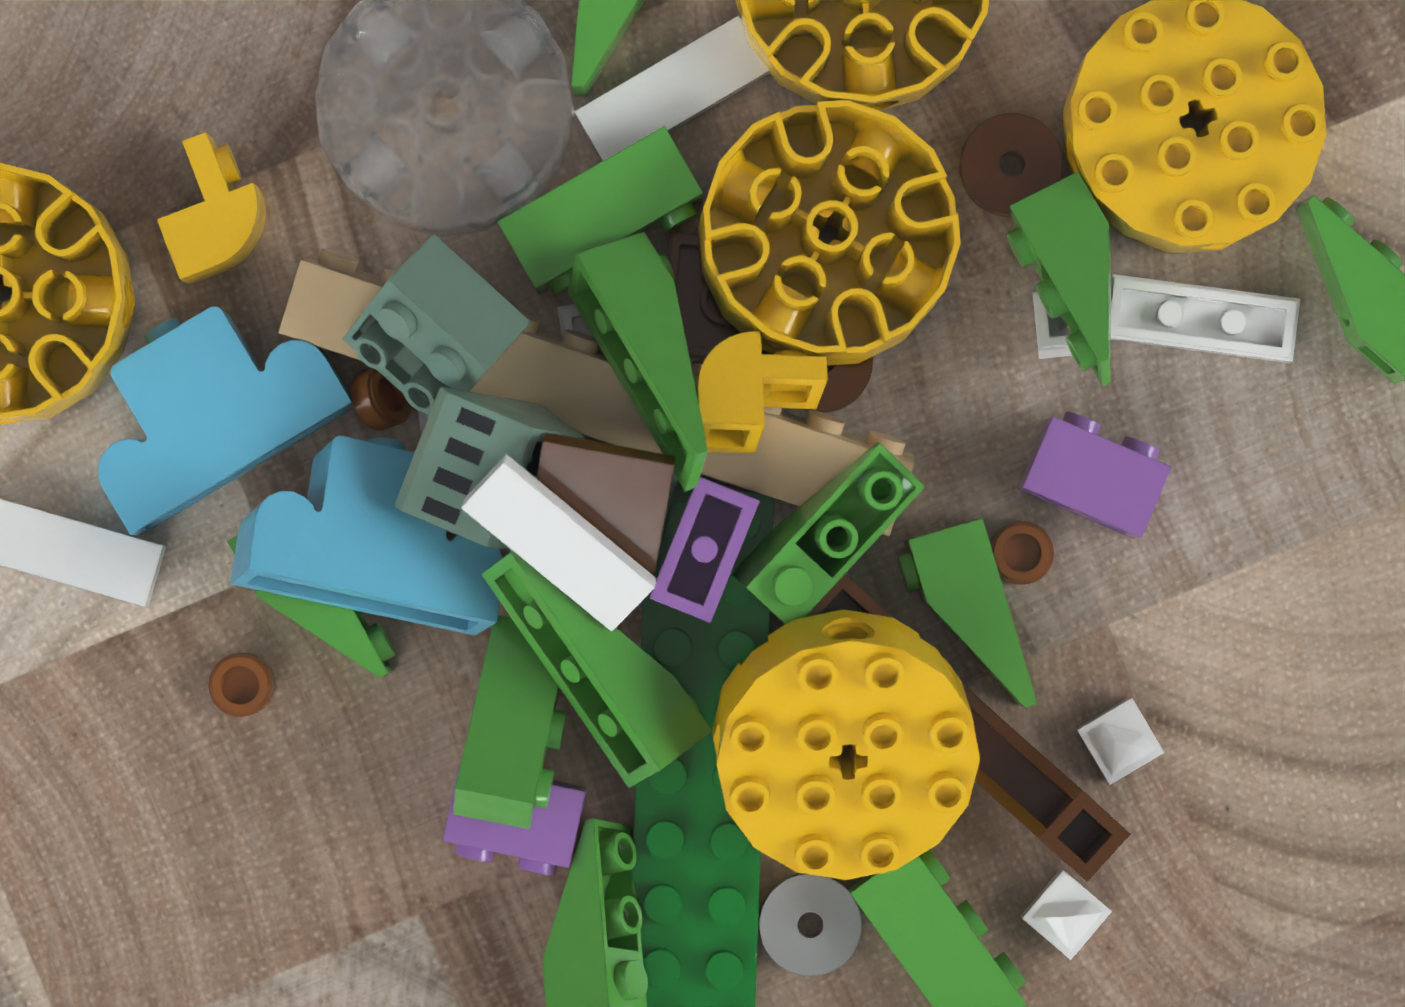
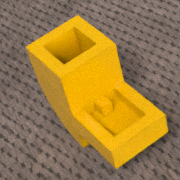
M207 132L182 141L205 201L157 219L178 277L188 285L226 272L243 262L257 246L263 233L266 218V207L262 190L254 183L234 190L232 183L241 180V175L233 153L228 144L218 147L216 141Z
M761 331L736 334L715 346L705 358L695 386L708 452L755 454L765 426L764 408L817 409L828 380L826 357L807 356L796 350H783L772 355L762 354Z

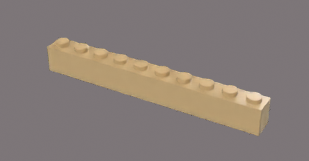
M322 249L320 257L312 254L301 259L278 333L361 360L356 351L343 340V337L386 281L396 271L383 269L381 277L358 270L359 260L355 257L330 249ZM525 313L522 314L531 323L470 391L541 404L580 434L613 445L662 453L604 353L599 350L600 347L595 338L569 329L565 330L563 338L538 330L541 320ZM692 370L694 383L696 386V382L700 372ZM764 408L765 426L755 454L707 452L701 474L800 507L877 442L881 443L910 472H912L914 466V454L904 451L906 442L882 432L870 430L867 439L843 431L844 421L822 412L809 410L807 417L803 418L782 411V408ZM895 520L882 533L883 535L890 536Z

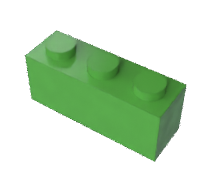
M663 126L497 222L538 294L550 288L554 296H558L568 290L576 253L642 232L647 233L659 225L662 226L665 233H668L698 215L694 205L703 200V192L666 127Z
M498 615L497 623L492 625L455 786L453 814L530 830L534 808L547 809L554 770L543 768L547 748L560 750L567 712L556 710L561 689L511 617Z
M931 850L926 851L897 870L860 877L847 887L852 897L932 1007H1025L1027 1005L1017 991L1027 982L1005 952H1002L995 958L988 952L979 938L989 930L967 900L955 906L941 886L951 878Z

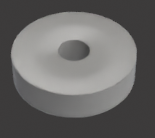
M804 873L790 875L778 882L769 891L760 910L759 930L767 953L780 967L797 975L820 976L838 969L852 956L861 936L862 923L858 905L849 890L835 878ZM805 913H816L822 919V927L814 935L803 934L798 928V921Z

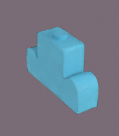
M210 307L183 324L180 323L177 317L172 318L146 333L144 338L148 344L115 363L110 370L112 379L146 434L147 439L146 441L124 439L113 443L104 451L98 463V478L104 492L129 534L143 535L354 409L351 392L332 360L325 352L306 341L290 340L279 344L269 354L265 363L266 368L263 370L234 319L226 311L218 307Z
M337 436L313 458L307 499L295 492L279 491L269 495L242 520L238 530L230 584L477 635L497 623L500 603L481 574L503 557L499 548L486 547L460 535L449 541L446 538L447 530L402 512L394 506L415 453L405 450L406 445L404 443L383 437L363 441L346 436Z

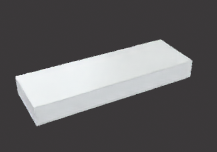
M738 15L574 112L600 158L604 161L663 126L666 127L668 133L770 74V70L748 44L742 20Z
M1111 274V340L1290 363L1293 362L1301 299Z
M507 454L463 500L461 508L611 632L655 588L656 578Z
M0 498L1 566L149 607L166 545Z

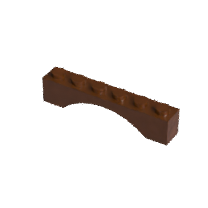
M846 574L805 616L808 617L844 609L892 617ZM962 683L973 717L980 756L975 782L1070 869L1088 882L1129 837L1130 833Z

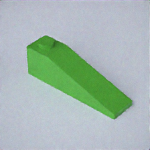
M645 232L576 253L567 290L570 298L661 452L676 456L673 472L684 491L696 488L708 448L675 287L674 273L669 260L664 254L657 253Z
M514 551L481 574L628 788L660 771L712 732L702 717L697 702L684 691L676 677L620 630L615 628L611 632Z

